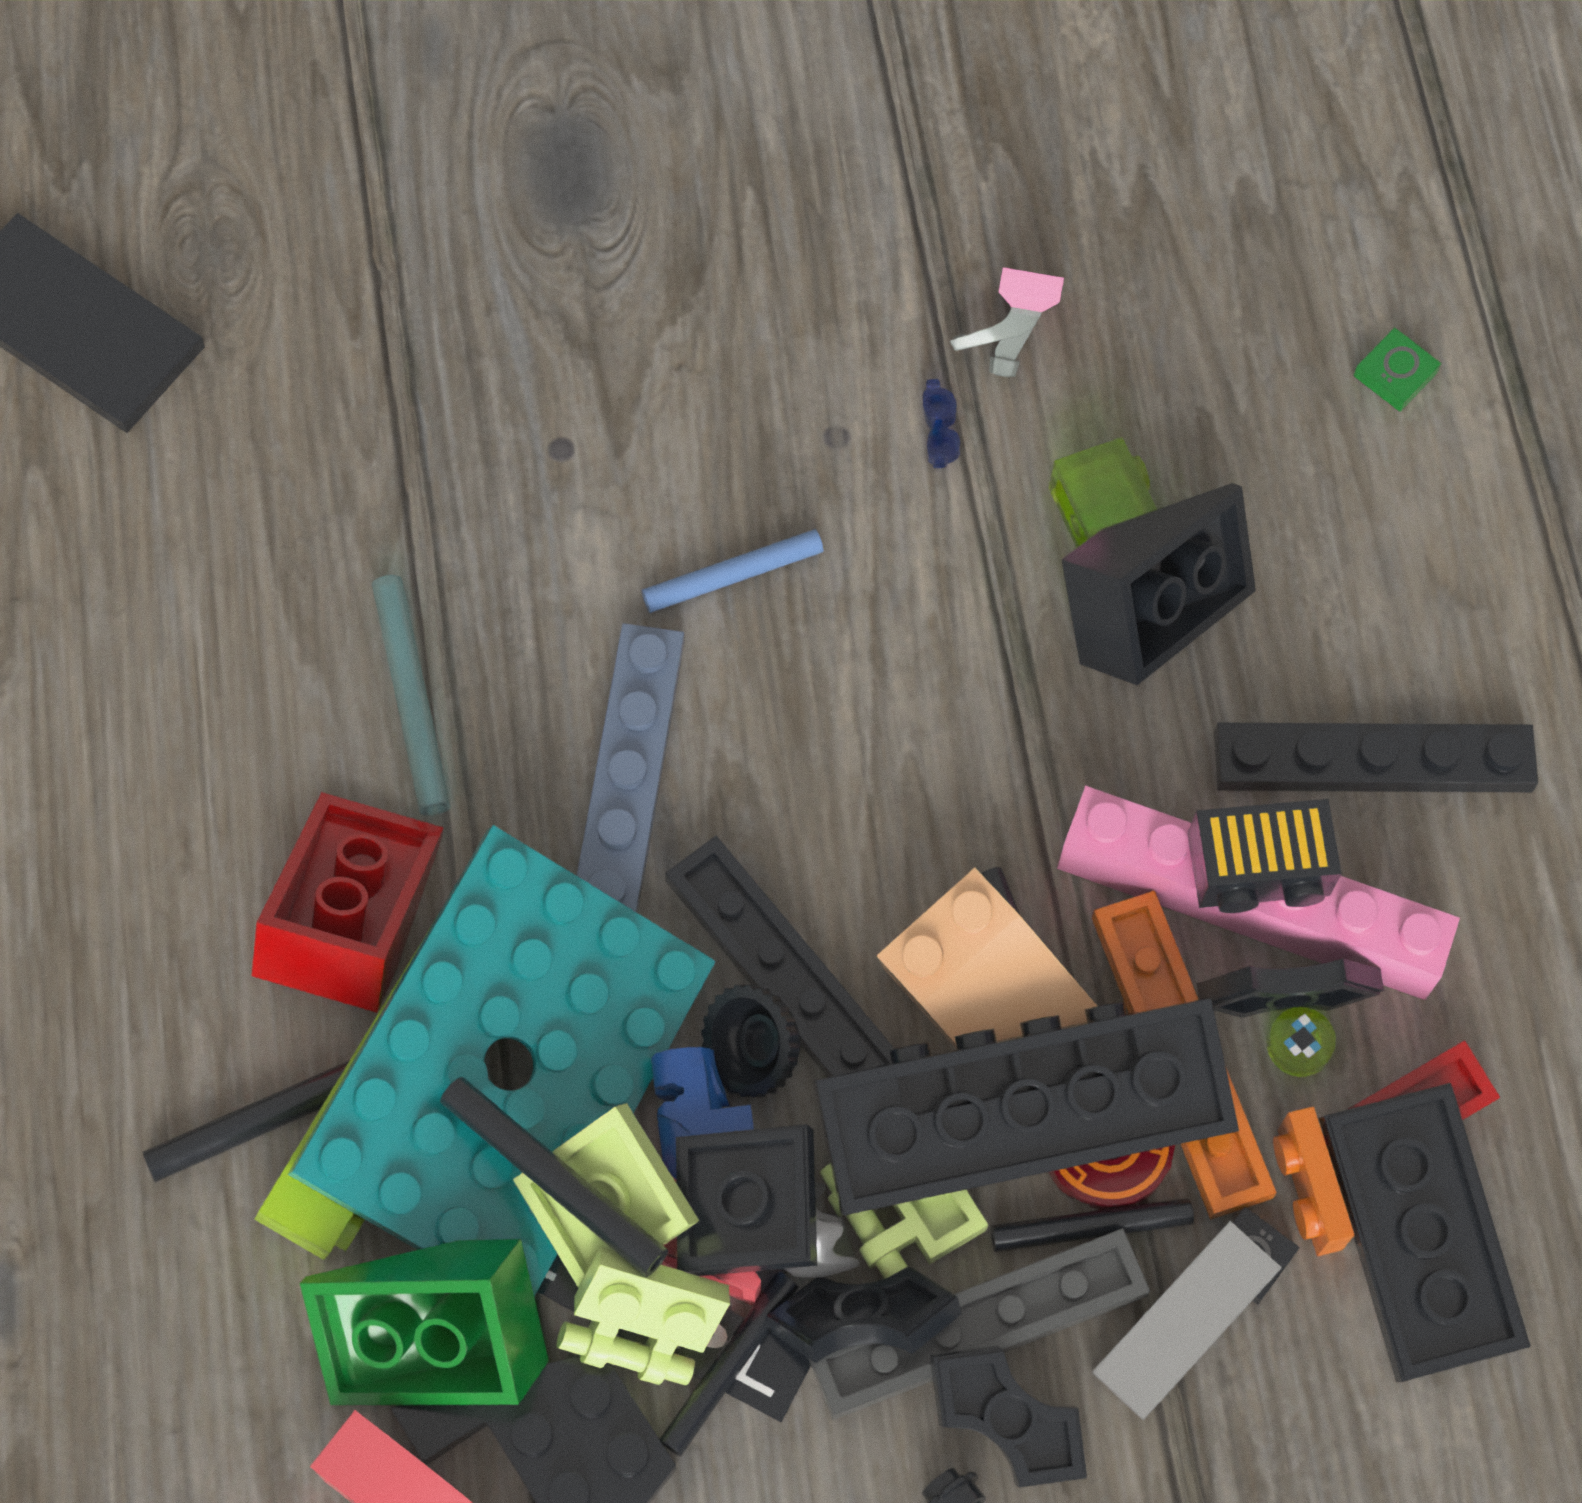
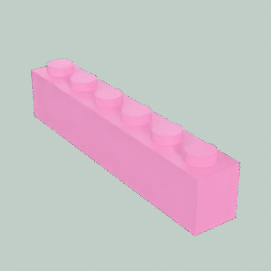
M1085 785L1067 834L1057 869L1134 897L1155 890L1162 907L1322 964L1344 958L1381 969L1384 986L1423 1000L1427 999L1441 979L1460 920L1459 917L1340 876L1330 896H1325L1322 902L1312 906L1288 907L1285 905L1284 900L1259 902L1256 908L1241 913H1222L1219 911L1218 906L1199 908L1187 835L1191 823Z

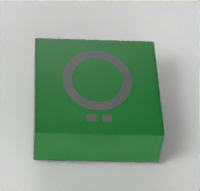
M1394 327L1357 365L1353 376L1401 412L1433 379L1442 363Z

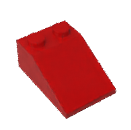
M321 792L257 920L251 976L378 1013L400 962L443 836L444 827Z

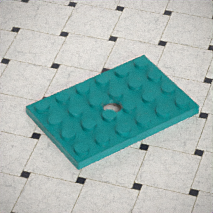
M492 825L484 834L287 1175L416 1250L457 1240L521 1239L535 1296L558 1253L513 1181L522 1172L440 1103L443 1093L453 1081L459 1077H464L550 1151H554L615 1106L627 1103L632 1113H634L653 1078L651 1057L655 1053L669 1049L716 961ZM504 1038L517 1040L529 1050L532 1056V1075L529 1081L518 1090L500 1089L488 1079V1070L484 1063V1057L490 1045L496 1040Z

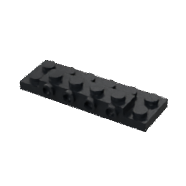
M1211 998L1126 1013L1124 1001L1085 1009L1087 1022L1062 1027L1059 1015L1033 1019L1020 1023L1022 1036L998 1041L996 1040L994 1028L955 1036L957 1049L931 1054L929 1042L908 1045L889 1050L892 1063L814 1080L841 1214L845 1216L1238 1132V1122Z

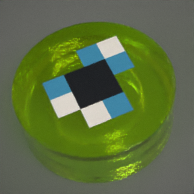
M1306 1007L1291 1008L1280 1014L1274 1021L1267 1036V1051L1272 1062L1281 1071L1297 1077L1310 1076L1322 1070L1333 1055L1336 1046L1335 1031L1329 1020L1320 1012Z

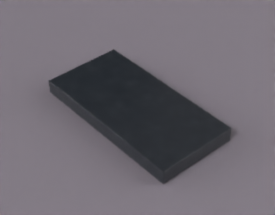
M19 213L0 231V347L128 433L205 348L202 336Z
M1447 1083L1320 1117L1321 1128L1355 1234V1244L1396 1382L1412 1380L1531 1347L1452 1084Z

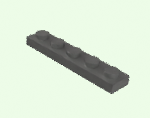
M1120 1229L954 1294L958 1297L962 1314L913 1354L891 1345L862 1344L838 1350L817 1363L810 1359L809 1362L831 1418L835 1420L932 1382L933 1375L930 1355L999 1346L1005 1353L1145 1298L1150 1293V1289L1124 1229Z

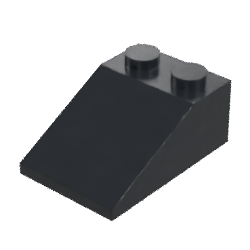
M1231 483L1103 528L1062 559L1080 665L1134 685H1139L1256 591L1242 486Z

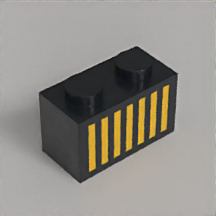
M1329 799L1196 810L1187 833L1199 908L1218 906L1219 911L1222 913H1241L1256 908L1259 902L1284 900L1285 905L1288 907L1312 906L1322 902L1325 896L1331 895L1342 874Z

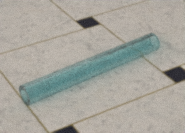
M386 575L372 582V590L419 813L426 816L437 815L448 811L451 808L403 580L397 575Z

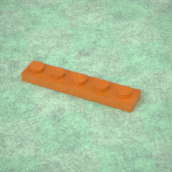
M1155 890L1094 910L1091 919L1128 1013L1142 1012L1199 1000ZM1228 1071L1227 1075L1239 1131L1181 1144L1210 1220L1242 1210L1244 1207L1248 1208L1271 1200L1277 1193Z

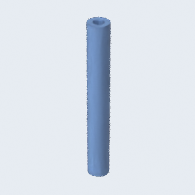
M813 529L642 589V597L648 612L652 613L820 554L824 551L822 541L817 530Z

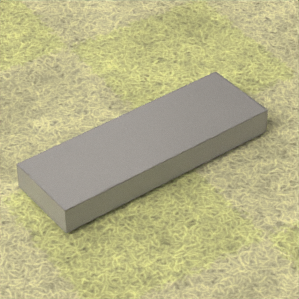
M1229 1221L1092 1373L1144 1421L1282 1267L1234 1223Z

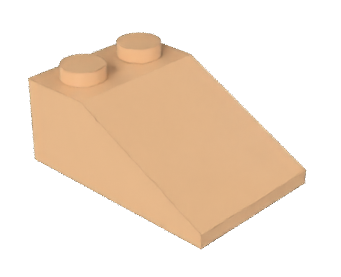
M973 868L877 955L885 972L956 1049L955 1036L994 1028L997 1041L1022 1036L1020 1023L1033 1019L1059 1015L1062 1027L1087 1022L1085 1009L1097 1006L1023 918L976 868Z

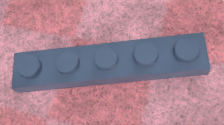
M622 623L577 876L638 913L685 636L682 631Z

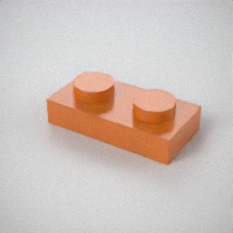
M1313 1106L1288 1112L1277 1129L1279 1135L1273 1138V1147L1281 1173L1284 1176L1292 1175L1299 1199L1293 1201V1212L1298 1231L1304 1240L1312 1239L1317 1256L1342 1251L1355 1234L1315 1108Z

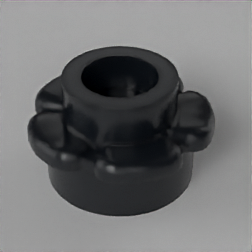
M955 1468L943 1472L922 1492L927 1503H984L986 1499L985 1495L975 1484L979 1476L975 1472H968L966 1475L960 1476Z

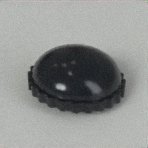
M734 985V988H725L724 993L716 995L714 998L715 1002L709 1004L708 1014L703 1018L704 1029L701 1030V1036L704 1042L702 1047L714 1050L715 1063L722 1085L727 1086L730 1093H739L741 1097H765L766 1094H775L776 1089L783 1088L786 1085V1079L792 1077L793 1070L798 1062L800 1034L796 1020L789 1007L781 1001V997L773 995L768 988H760L759 985Z

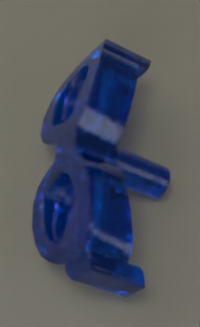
M929 379L926 382V390L923 393V414L927 425L932 429L927 440V457L934 469L945 468L947 464L954 462L960 455L961 441L956 431L948 428L956 420L957 402L955 396L949 390L941 388V383L938 379Z

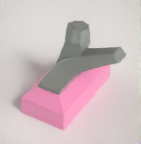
M1003 268L999 293L1011 306L1009 314L1003 321L994 326L968 335L964 333L953 337V340L949 341L953 349L958 351L1000 341L995 349V357L990 356L989 372L997 376L1015 377L1020 361H1015L1040 318L1041 313L1060 302L1064 278Z

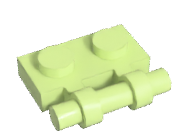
M830 1163L819 1173L832 1193L828 1197V1201L838 1217H841L843 1215L840 1212ZM967 1190L893 1205L902 1221L887 1230L883 1227L874 1210L845 1215L863 1244L859 1251L869 1268L877 1266L884 1279L907 1267L899 1252L914 1242L917 1244L930 1265L982 1234L988 1227V1223Z
M600 1246L574 1299V1315L592 1321L588 1328L565 1321L558 1334L557 1348L579 1354L580 1361L591 1366L602 1368L606 1363L637 1371L638 1379L660 1385L665 1379L686 1386L692 1378L695 1361L692 1358L673 1352L677 1345L704 1352L730 1304L729 1285L664 1265H660L654 1273L645 1277L614 1250ZM619 1328L648 1336L649 1338L644 1345L617 1337L616 1334Z

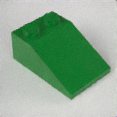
M521 1239L457 1240L305 1276L300 1282L330 1405H519L549 1362Z

